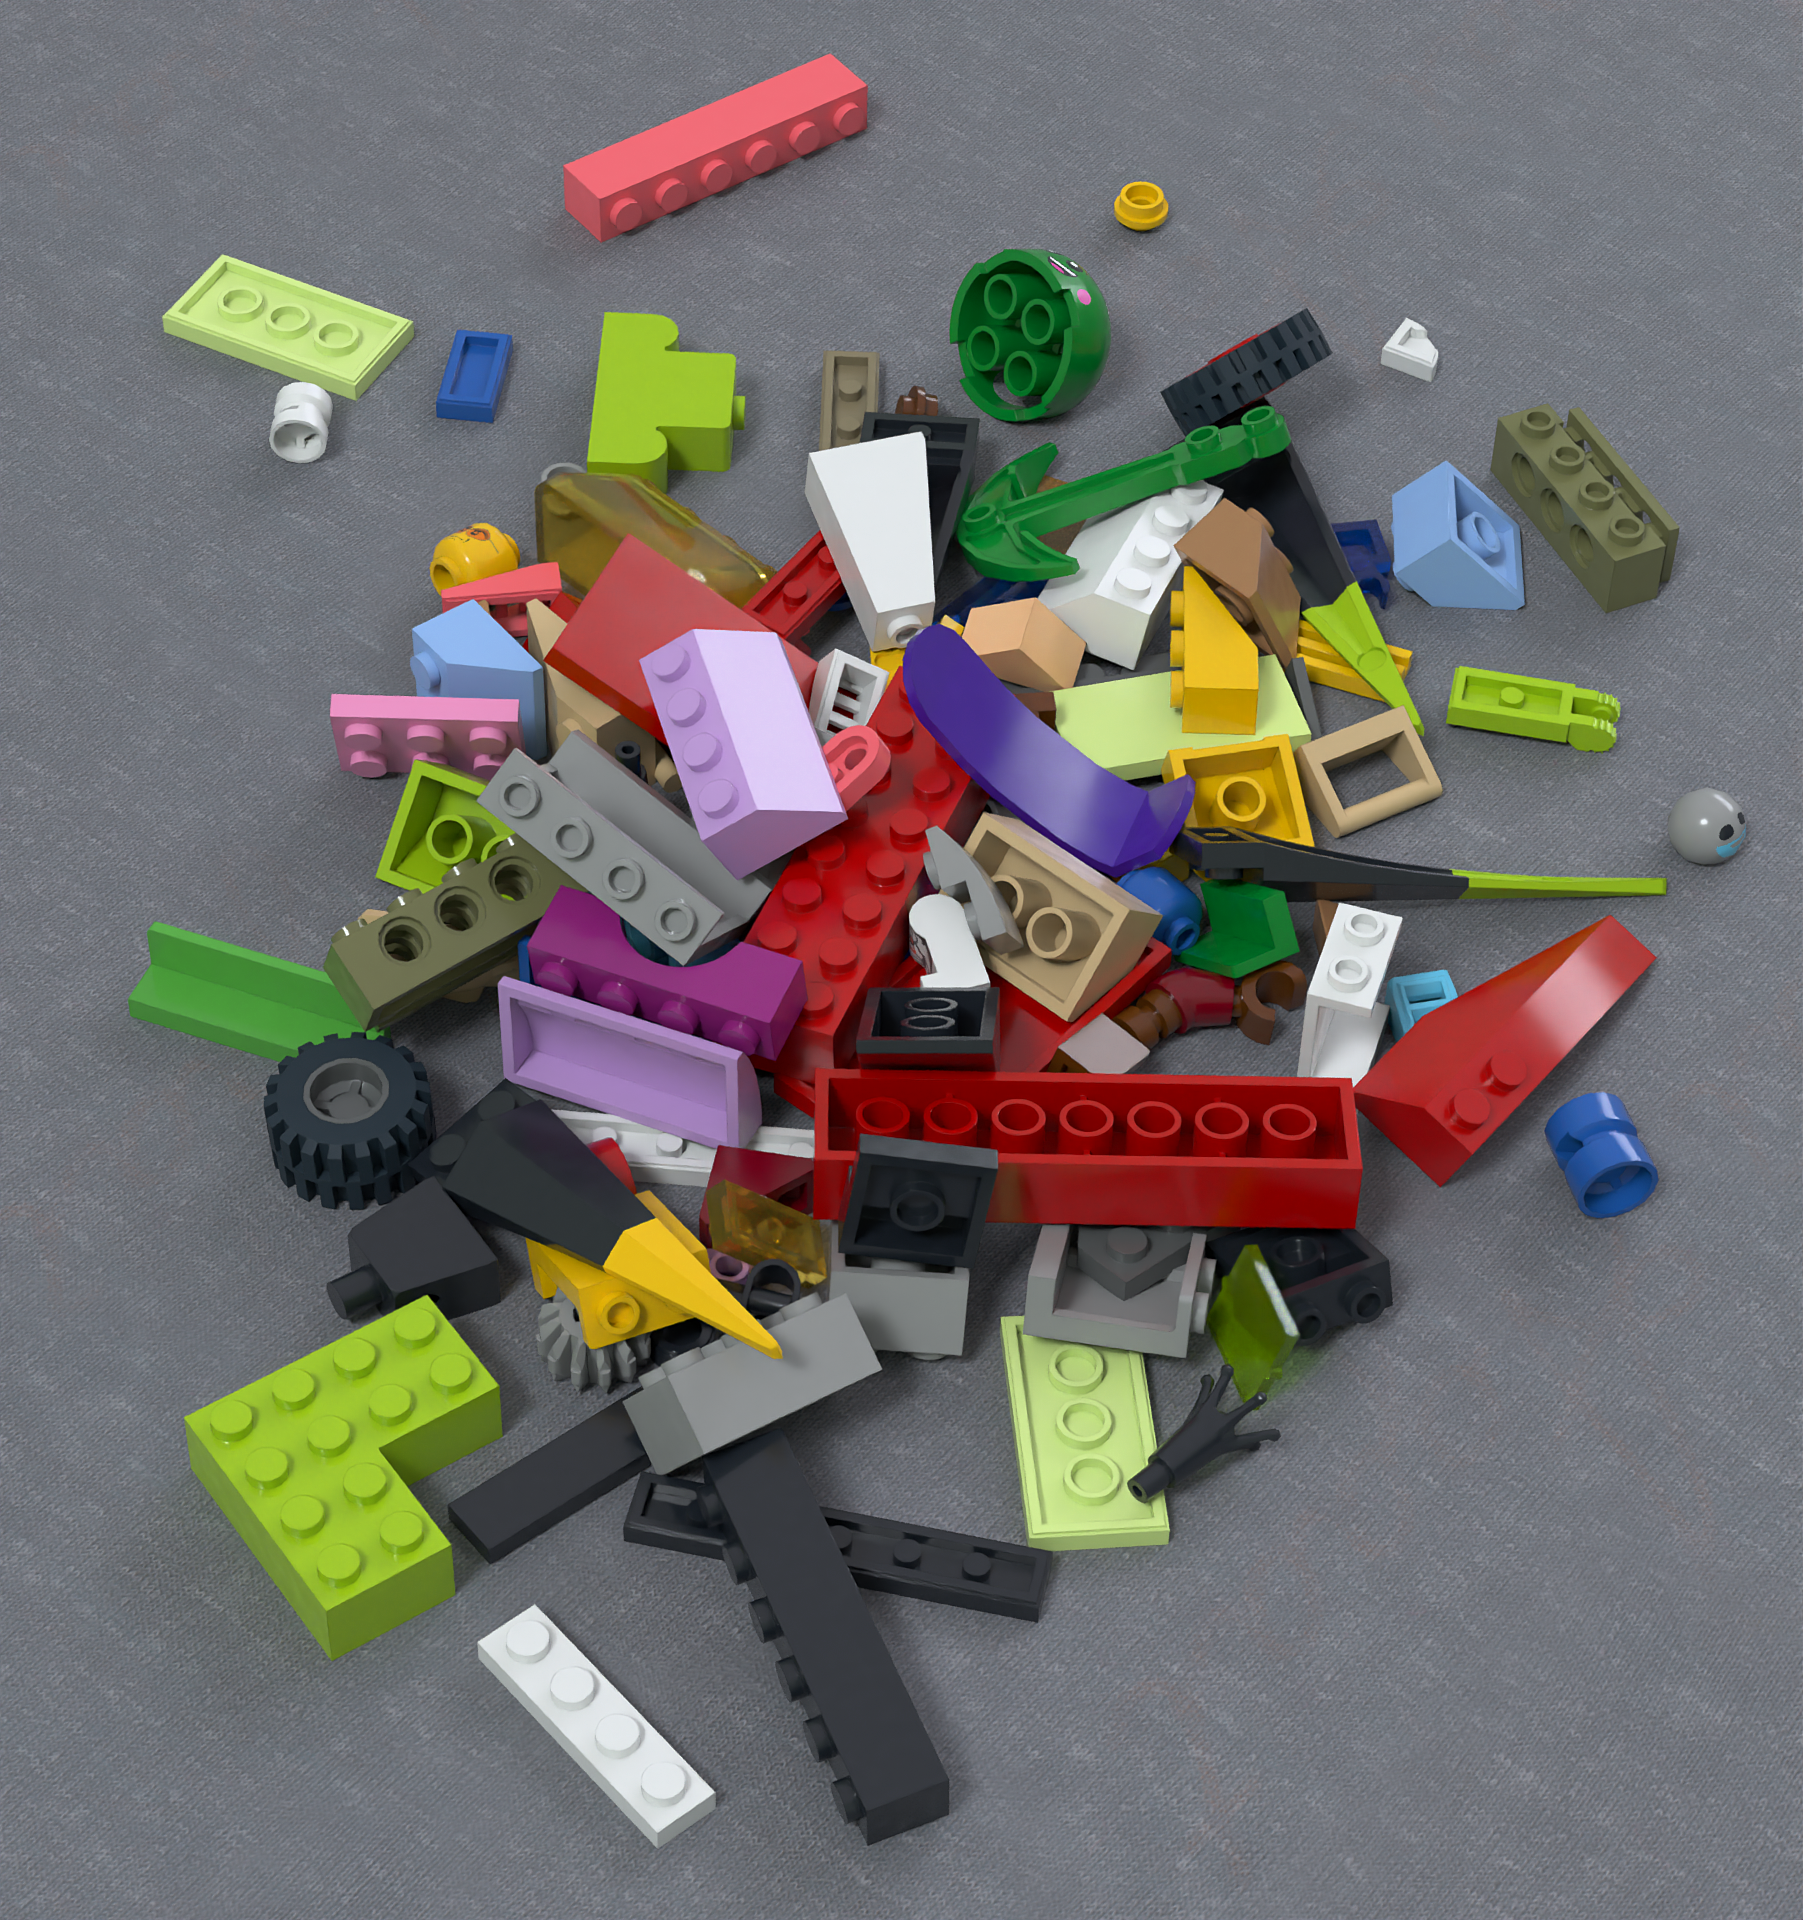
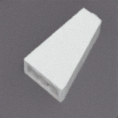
M922 431L809 453L805 495L872 652L895 647L906 648L908 641L917 631L932 626L935 606L926 443Z

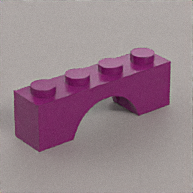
M560 885L527 944L535 984L541 985L544 989L569 997L572 995L616 1012L629 1016L634 1015L682 1033L700 1036L721 1043L726 1047L742 1051L746 1056L755 1054L776 1061L808 1000L803 961L740 942L725 955L702 965L673 967L658 964L640 955L628 943L624 919L595 895Z

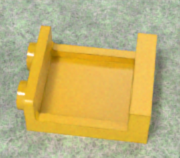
M650 1190L635 1194L644 1206L711 1273L708 1253L704 1245ZM525 1237L535 1290L543 1299L555 1296L557 1287H559L577 1308L583 1340L590 1349H598L694 1318V1316L608 1273Z

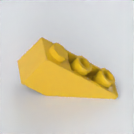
M1184 566L1183 590H1171L1170 627H1181V631L1171 630L1170 667H1181V671H1171L1170 708H1182V733L1255 735L1259 692L1258 648L1194 567Z

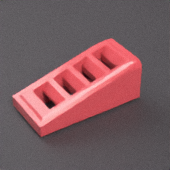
M558 562L536 564L441 590L442 612L445 613L472 599L477 603L481 600H486L488 605H495V610L490 612V616L512 637L528 636L526 603L537 598L549 608L562 591ZM519 603V604H516V605H512V606L507 607V604Z

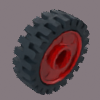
M1308 308L1265 332L1259 335L1256 333L1209 360L1207 365L1172 384L1160 393L1174 420L1186 437L1193 430L1208 426L1227 414L1244 408L1281 387L1289 379L1331 355L1332 351Z

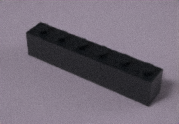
M782 1428L702 1456L704 1485L695 1489L701 1513L709 1528L720 1525L728 1543L722 1545V1553L728 1572L735 1585L745 1582L748 1585L754 1601L748 1603V1608L756 1633L763 1644L773 1640L781 1660L775 1662V1667L781 1687L790 1703L801 1700L809 1718L803 1721L807 1743L817 1763L828 1760L837 1779L831 1782V1791L844 1823L849 1824L856 1821L867 1846L949 1815V1778Z

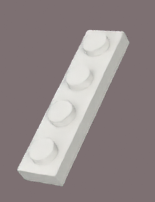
M535 1604L477 1642L479 1660L657 1849L716 1809V1792Z

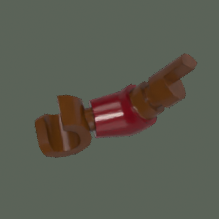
M1282 960L1244 975L1241 986L1234 985V978L1184 967L1169 971L1151 981L1145 988L1146 994L1138 999L1136 1007L1129 1006L1112 1018V1021L1150 1050L1157 1045L1159 1038H1167L1173 1032L1183 1034L1192 1027L1230 1025L1231 1017H1235L1238 1028L1245 1036L1256 1043L1269 1046L1275 1024V1009L1267 1008L1261 1003L1277 1004L1286 1011L1302 1006L1308 987L1307 980L1300 968Z

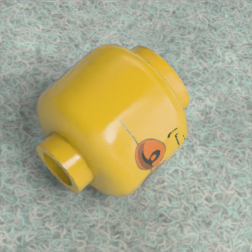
M475 523L443 538L436 545L433 561L429 568L433 586L441 596V590L517 570L520 563V552L517 544L509 535L502 533L498 528L488 523Z

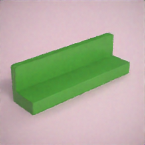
M156 921L153 922L147 931L151 965L128 998L131 1017L281 1062L286 1056L296 1058L299 1055L298 1047L309 1041L314 1045L323 1043V1036L338 1033V1039L350 1038L352 1032H365L326 972ZM390 1026L378 1033L374 1027L366 1031L367 1039L375 1040L379 1035L391 1039Z

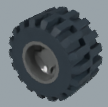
M352 1032L350 1038L338 1039V1033L323 1036L324 1042L317 1045L309 1041L298 1047L299 1055L296 1058L286 1056L278 1064L279 1074L270 1075L266 1084L267 1096H264V1112L275 1169H279L281 1180L288 1188L296 1184L298 1197L308 1202L316 1194L320 1195L322 1207L331 1209L337 1208L339 1200L349 1201L350 1210L364 1209L363 1200L375 1198L377 1204L382 1205L392 1201V1191L398 1189L400 1192L406 1193L415 1186L414 1174L409 1168L408 1163L436 1140L437 1133L430 1082H428L427 1071L422 1062H415L414 1053L404 1045L394 1049L392 1039L379 1035L375 1040L367 1039L366 1032Z

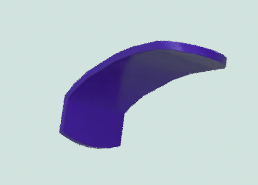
M941 624L928 626L917 631L908 641L903 657V682L912 709L921 724L953 760L991 797L1032 829L1089 867L1115 878L1161 859L1179 833L1193 803L1196 782L1188 774L1151 791H1145L1133 786L1094 763L1037 718L1001 683L967 642L953 629Z

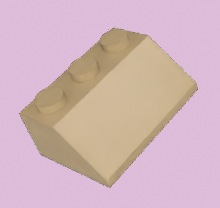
M983 812L964 847L997 885L1009 906L1024 944L1022 948L1000 955L982 939L978 941L975 939L984 965L1067 1022L1075 1021L1133 970L1163 917L1162 914L1019 819ZM941 889L940 892L938 893V894H942V895L949 896V895H948L946 892H944L942 889ZM971 900L968 901V902H965V903H962V904H961V906L963 907V909H964V904L971 902Z

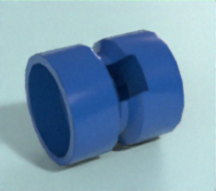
M1605 1092L1585 1094L1570 1100L1558 1108L1549 1118L1544 1130L1546 1141L1559 1168L1565 1173L1566 1183L1578 1208L1585 1215L1595 1218L1615 1217L1633 1210L1645 1202L1654 1192L1659 1181L1657 1169L1644 1143L1638 1138L1636 1127L1624 1103L1616 1095Z

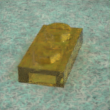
M725 1179L706 1191L710 1222L709 1230L714 1250L752 1266L768 1259H781L795 1269L800 1278L801 1286L807 1289L828 1278L819 1220H813L811 1216Z

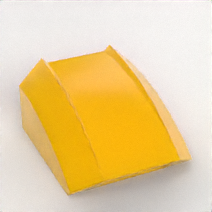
M1288 734L1267 736L1259 741L1193 750V747L1168 750L1161 768L1164 784L1187 774L1196 782L1193 803L1182 827L1231 826L1315 847ZM1194 870L1204 881L1211 879L1205 877V871Z

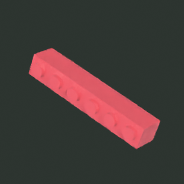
M831 53L563 165L565 209L602 243L867 129L868 85Z

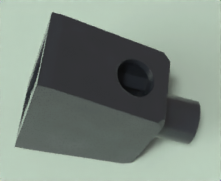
M434 1176L425 1179L354 1226L348 1234L351 1272L327 1283L330 1301L338 1315L344 1320L373 1306L384 1317L425 1295L429 1296L447 1320L480 1311L501 1302L497 1257Z

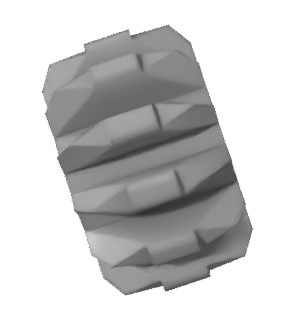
M557 1287L556 1294L553 1297V1303L541 1306V1312L538 1316L539 1334L536 1335L537 1351L541 1355V1361L548 1363V1370L551 1372L554 1381L571 1377V1383L574 1385L577 1393L588 1383H598L606 1394L611 1385V1379L616 1378L632 1383L636 1373V1366L647 1365L651 1354V1339L649 1336H651L652 1331L598 1349H590L583 1340L578 1310L559 1287Z

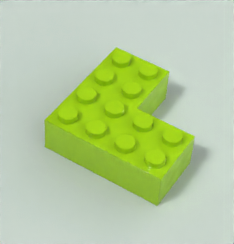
M428 1295L184 1417L191 1469L331 1661L456 1595L452 1545L409 1490L408 1486L503 1437L500 1386Z

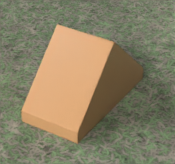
M1036 597L971 608L962 638L997 678L1043 692L1073 688L1086 647V642Z

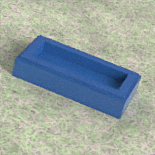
M468 330L456 331L436 400L437 418L493 423L513 352L512 335Z

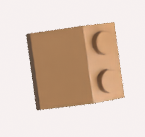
M1224 498L1173 546L1184 566L1194 567L1256 645L1258 651L1265 656L1276 654L1281 667L1286 670L1291 659L1296 658L1301 600V596L1289 575L1294 570L1287 557L1273 545L1270 538L1274 535V530L1261 513L1254 508H1249L1245 512Z

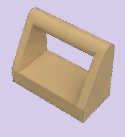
M1404 705L1303 744L1293 752L1304 803L1335 838L1438 798L1443 793L1441 782ZM1383 750L1410 781L1408 784L1343 809L1326 772Z

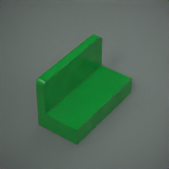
M1210 879L1201 883L1200 887L1212 931L1199 936L1191 948L1181 952V955H1174L1175 961L1230 978H1238L1299 952L1284 891L1238 879Z

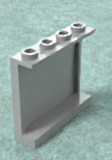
M579 729L571 731L547 764L539 766L521 750L514 748L476 800L683 966L739 938L764 906L775 887L773 883L756 870L737 881L701 841L695 821Z

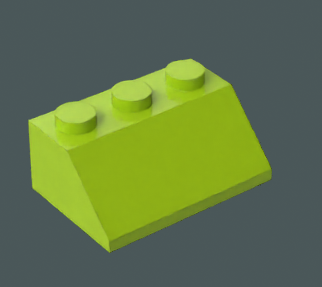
M415 759L375 878L409 891L419 888L424 894L443 884L442 877L459 863L473 858L479 864L496 855V848L516 832L476 801L490 780L444 763ZM500 894L502 897L508 900L515 901L513 898L507 895Z

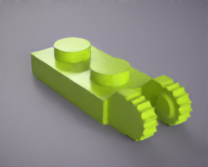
M1459 666V668H1455L1446 724L1565 743L1567 740L1576 750L1585 752L1592 750L1594 753H1603V751H1609V748H1613L1614 743H1616L1617 728L1613 727V723L1618 721L1621 707L1620 702L1617 701L1618 698H1614L1612 694L1608 695L1606 692L1601 694L1595 690L1576 688V684Z

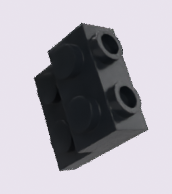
M860 1134L853 1166L849 1165L838 1213V1253L974 1269L998 1172V1150Z
M1248 1227L1206 1242L1207 1258L1217 1260L1215 1273L1239 1295L1242 1319L1273 1349L1285 1345H1311L1321 1338L1325 1330L1344 1323H1370L1376 1320L1385 1308L1393 1306L1389 1259L1356 1229Z

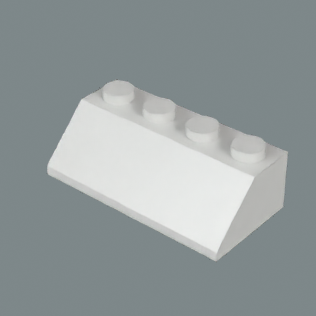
M1200 480L1188 485L1175 486L1088 518L1065 554L1076 558L1080 569L1073 575L1049 579L1038 600L1086 642L1084 651L1135 670L1170 610L1171 590L1181 591L1183 587L1184 564L1173 545L1220 503L1224 490Z

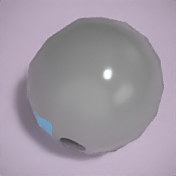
M1705 787L1693 790L1680 797L1668 816V832L1672 847L1686 861L1702 865L1720 863L1735 855L1746 836V824L1742 807L1727 792Z

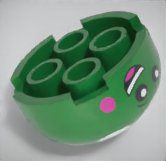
M1003 249V252L994 255L985 263H976L969 270L957 291L950 318V344H958L960 361L966 376L959 381L966 394L976 406L988 415L1000 420L1027 421L1048 419L1064 414L1079 405L1093 391L1102 377L1111 347V323L1108 308L1102 292L1090 274L1074 260L1060 253L1044 249ZM1004 370V381L1012 394L1019 397L1042 396V403L1033 407H1022L1005 402L994 391L993 381L995 376Z

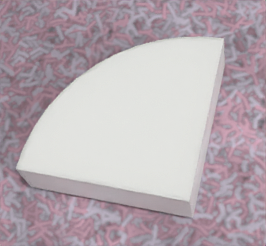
M1406 318L1383 347L1381 364L1432 382L1436 373L1438 351L1427 338L1428 331L1420 324Z

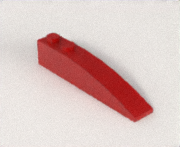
M1610 914L1423 1015L1353 1087L1355 1108L1441 1187L1555 1068L1657 957Z

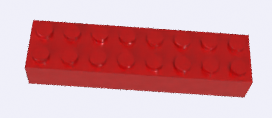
M903 666L898 667L866 724L867 727L872 728L890 751L891 760L886 774L846 812L847 820L796 848L744 940V943L803 961L808 1000L776 1061L752 1054L747 1057L754 1068L772 1073H780L811 1084H815V1068L846 1069L856 1050V1039L868 988H887L897 967L902 963L909 950V913L912 906L919 899L928 895L938 894L941 888L936 890L933 887L924 865L923 854L931 851L925 830L938 826L963 847L990 797L953 760L917 718L905 690Z
M815 1068L813 1220H838L849 1165L853 1166L860 1134L998 1150V1172L985 1223L1316 1229L1356 1228L1363 1165L1352 1078Z

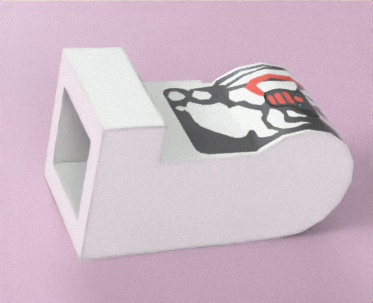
M942 894L928 895L919 899L912 906L909 913V951L914 960L926 969L927 975L920 977V987H990L988 974L975 938L969 929L961 904L952 897Z

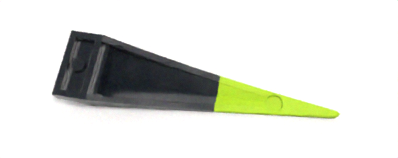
M1263 396L1246 407L1237 409L1208 426H1216L1218 429H1222L1231 425H1242L1241 418L1248 411L1257 407L1271 405ZM1185 438L1177 442L1176 444L1185 442ZM1292 439L1285 449L1274 455L1264 458H1252L1243 466L1202 479L1205 483L1224 490L1221 501L1226 498L1245 512L1249 508H1254L1266 518L1274 530V535L1270 538L1273 545L1287 557L1294 570L1289 575L1301 596L1300 615L1392 709L1404 705L1417 734L1424 736L1425 728Z
M1231 826L1181 827L1169 847L1170 853L1189 862V869L1205 871L1206 878L1238 879L1284 891L1287 903L1316 902L1319 899L1340 902L1666 895L1667 878L1511 875L1393 862L1290 842Z

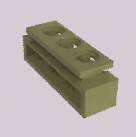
M1548 403L1499 417L1490 468L1491 472L1605 613H1610L1657 598L1659 582H1665L1671 578L1680 527L1581 408L1577 407L1569 410L1566 428H1563L1564 422ZM1584 440L1590 445L1592 451L1585 453ZM1613 475L1621 483L1620 487L1614 488ZM1643 511L1649 516L1651 522L1643 523Z
M514 833L496 848V855L477 864L475 859L471 858L450 869L441 879L443 884L424 894L419 888L404 893L387 907L388 914L369 924L362 918L344 926L331 938L333 944L330 946L323 969L363 1030L366 1032L374 1027L378 1033L518 955V941L525 934L533 935L560 885L589 894L591 892L521 836ZM500 894L507 895L513 898L515 901L508 900L502 897ZM445 924H452L458 927L461 931H455L447 927ZM389 954L400 955L404 957L408 962L398 961L392 958Z

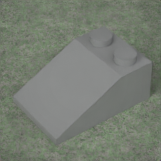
M830 1220L826 1302L845 1293L847 1294L874 1353L878 1350L901 1351L923 1360H936L943 1358L945 1355L962 1356L969 1288V1269L838 1253V1220Z

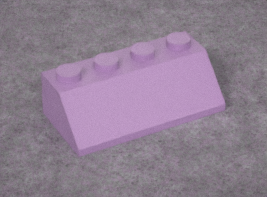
M692 629L639 660L701 841L737 881L848 819L782 639L777 633Z

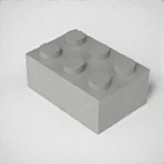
M815 1292L783 1307L773 1315L760 1321L757 1319L759 1324L778 1342L782 1350L783 1359H773L738 1339L725 1334L717 1341L702 1348L697 1347L661 1364V1367L640 1376L638 1379L644 1390L624 1400L623 1404L656 1474L665 1475L882 1370L847 1294L845 1293L822 1303L818 1292Z

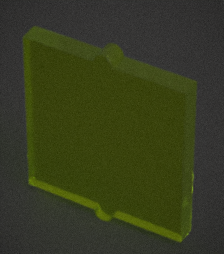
M1258 1245L1244 1246L1230 1275L1222 1278L1223 1288L1206 1320L1225 1364H1229L1234 1368L1232 1380L1243 1404L1255 1396L1258 1391H1263L1267 1395L1274 1381L1282 1378V1367L1300 1336ZM1259 1405L1258 1407H1256V1408L1253 1409V1410H1259V1408L1261 1407V1405Z

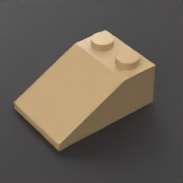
M537 598L526 603L529 654L543 667L546 741L551 756L555 755L571 731L578 729L614 758L615 748L620 742L633 741L640 746L641 764L645 767L649 786L655 784V737L543 661L567 623Z

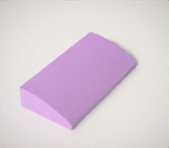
M503 976L498 982L504 1079L506 1078L512 1083L717 1149L718 1145L745 1149L762 1124L758 1081L753 1065L744 1052L510 977Z

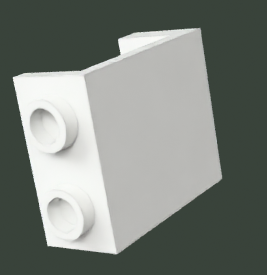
M1339 902L1307 993L1297 1077L1352 1078L1354 1087L1374 1066L1388 1024L1390 1009L1389 1005L1376 1001L1402 926V917Z

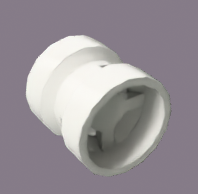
M296 382L284 386L277 394L274 409L275 418L272 421L269 442L271 448L281 458L295 463H308L320 458L325 452L329 433L327 427L330 424L333 404L331 397L324 389L315 384Z

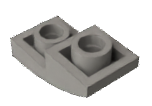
M938 826L926 829L925 832L931 851L923 854V860L928 877L936 890L941 888L960 904L971 900V902L964 904V913L974 938L977 941L982 939L1000 955L1024 947L1009 906L985 869L969 852Z

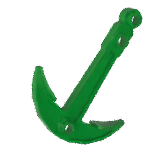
M1272 406L1257 407L1243 415L1241 418L1242 425H1231L1222 429H1218L1216 426L1200 427L1190 432L1186 436L1185 442L1176 444L1166 451L1036 494L1042 478L1059 453L1055 443H1046L1007 464L994 473L968 497L956 530L966 561L983 576L1012 582L1038 581L1076 574L1080 569L1076 558L1050 548L1036 537L1175 486L1188 485L1243 466L1252 458H1264L1274 455L1285 449L1291 442V436L1284 416L1276 413Z

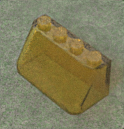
M558 472L538 484L535 488L537 561L540 564L558 562L560 578L584 596L587 595L628 533L739 609L777 573L772 566L762 563L742 549L731 537L721 534L701 520L690 508L683 507L660 491L652 481L643 479L637 474Z

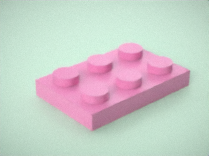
M331 694L330 720L341 771H351L358 776L370 778L383 776L386 772L410 773L414 760L418 759L444 763L491 781L514 748H518L526 754L519 699Z

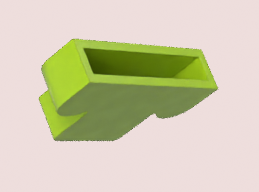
M604 312L587 456L588 492L591 497L589 505L650 506L658 503L666 496L668 491V470L725 472L730 469L734 430H745L746 396H736V357L733 354L680 352L678 326L671 319L663 315Z

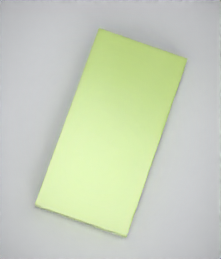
M223 254L162 317L164 332L296 380L315 384L324 390L355 401L359 399L414 337V325L411 320Z
M1276 654L1258 657L1259 692L1255 735L1182 733V708H1170L1171 671L1049 691L1054 693L1057 709L1054 731L1094 763L1124 781L1161 775V768L1168 750L1193 747V750L1224 746L1259 741L1267 736L1282 734L1289 735L1292 752L1301 745L1311 742L1312 733Z
M1024 1316L1001 1317L1000 1338L1028 1547L1048 1551L1168 1544L1170 1528L1164 1490L1162 1489L1148 1502L1141 1503L1132 1496L1127 1486L1128 1480L1148 1465L1147 1460L1149 1456L1157 1449L1142 1352L1023 1335Z

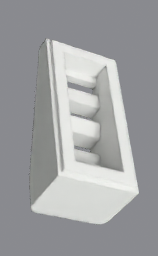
M834 649L819 661L815 674L809 706V714L814 727L834 737L836 733L827 730L828 723L843 730L856 725L866 726L884 694L890 672L841 650ZM838 686L857 694L856 700L838 693ZM833 705L854 713L853 720L832 711Z

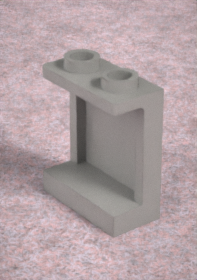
M1072 1224L1042 1225L1028 1275L1023 1335L1186 1358L1191 1332L1204 1334L1209 1300L1212 1298L1217 1260L1204 1258L1206 1234L1193 1233L1186 1264L1173 1269L1164 1278L1134 1297L1123 1301L1077 1267V1249L1070 1248Z

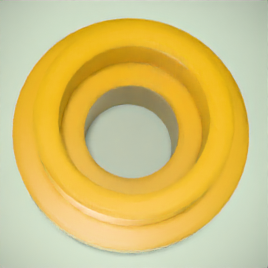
M1133 182L1124 186L1120 195L1116 198L1114 202V215L1121 224L1132 230L1147 231L1165 222L1168 216V203L1164 198L1163 191L1157 185L1149 182Z

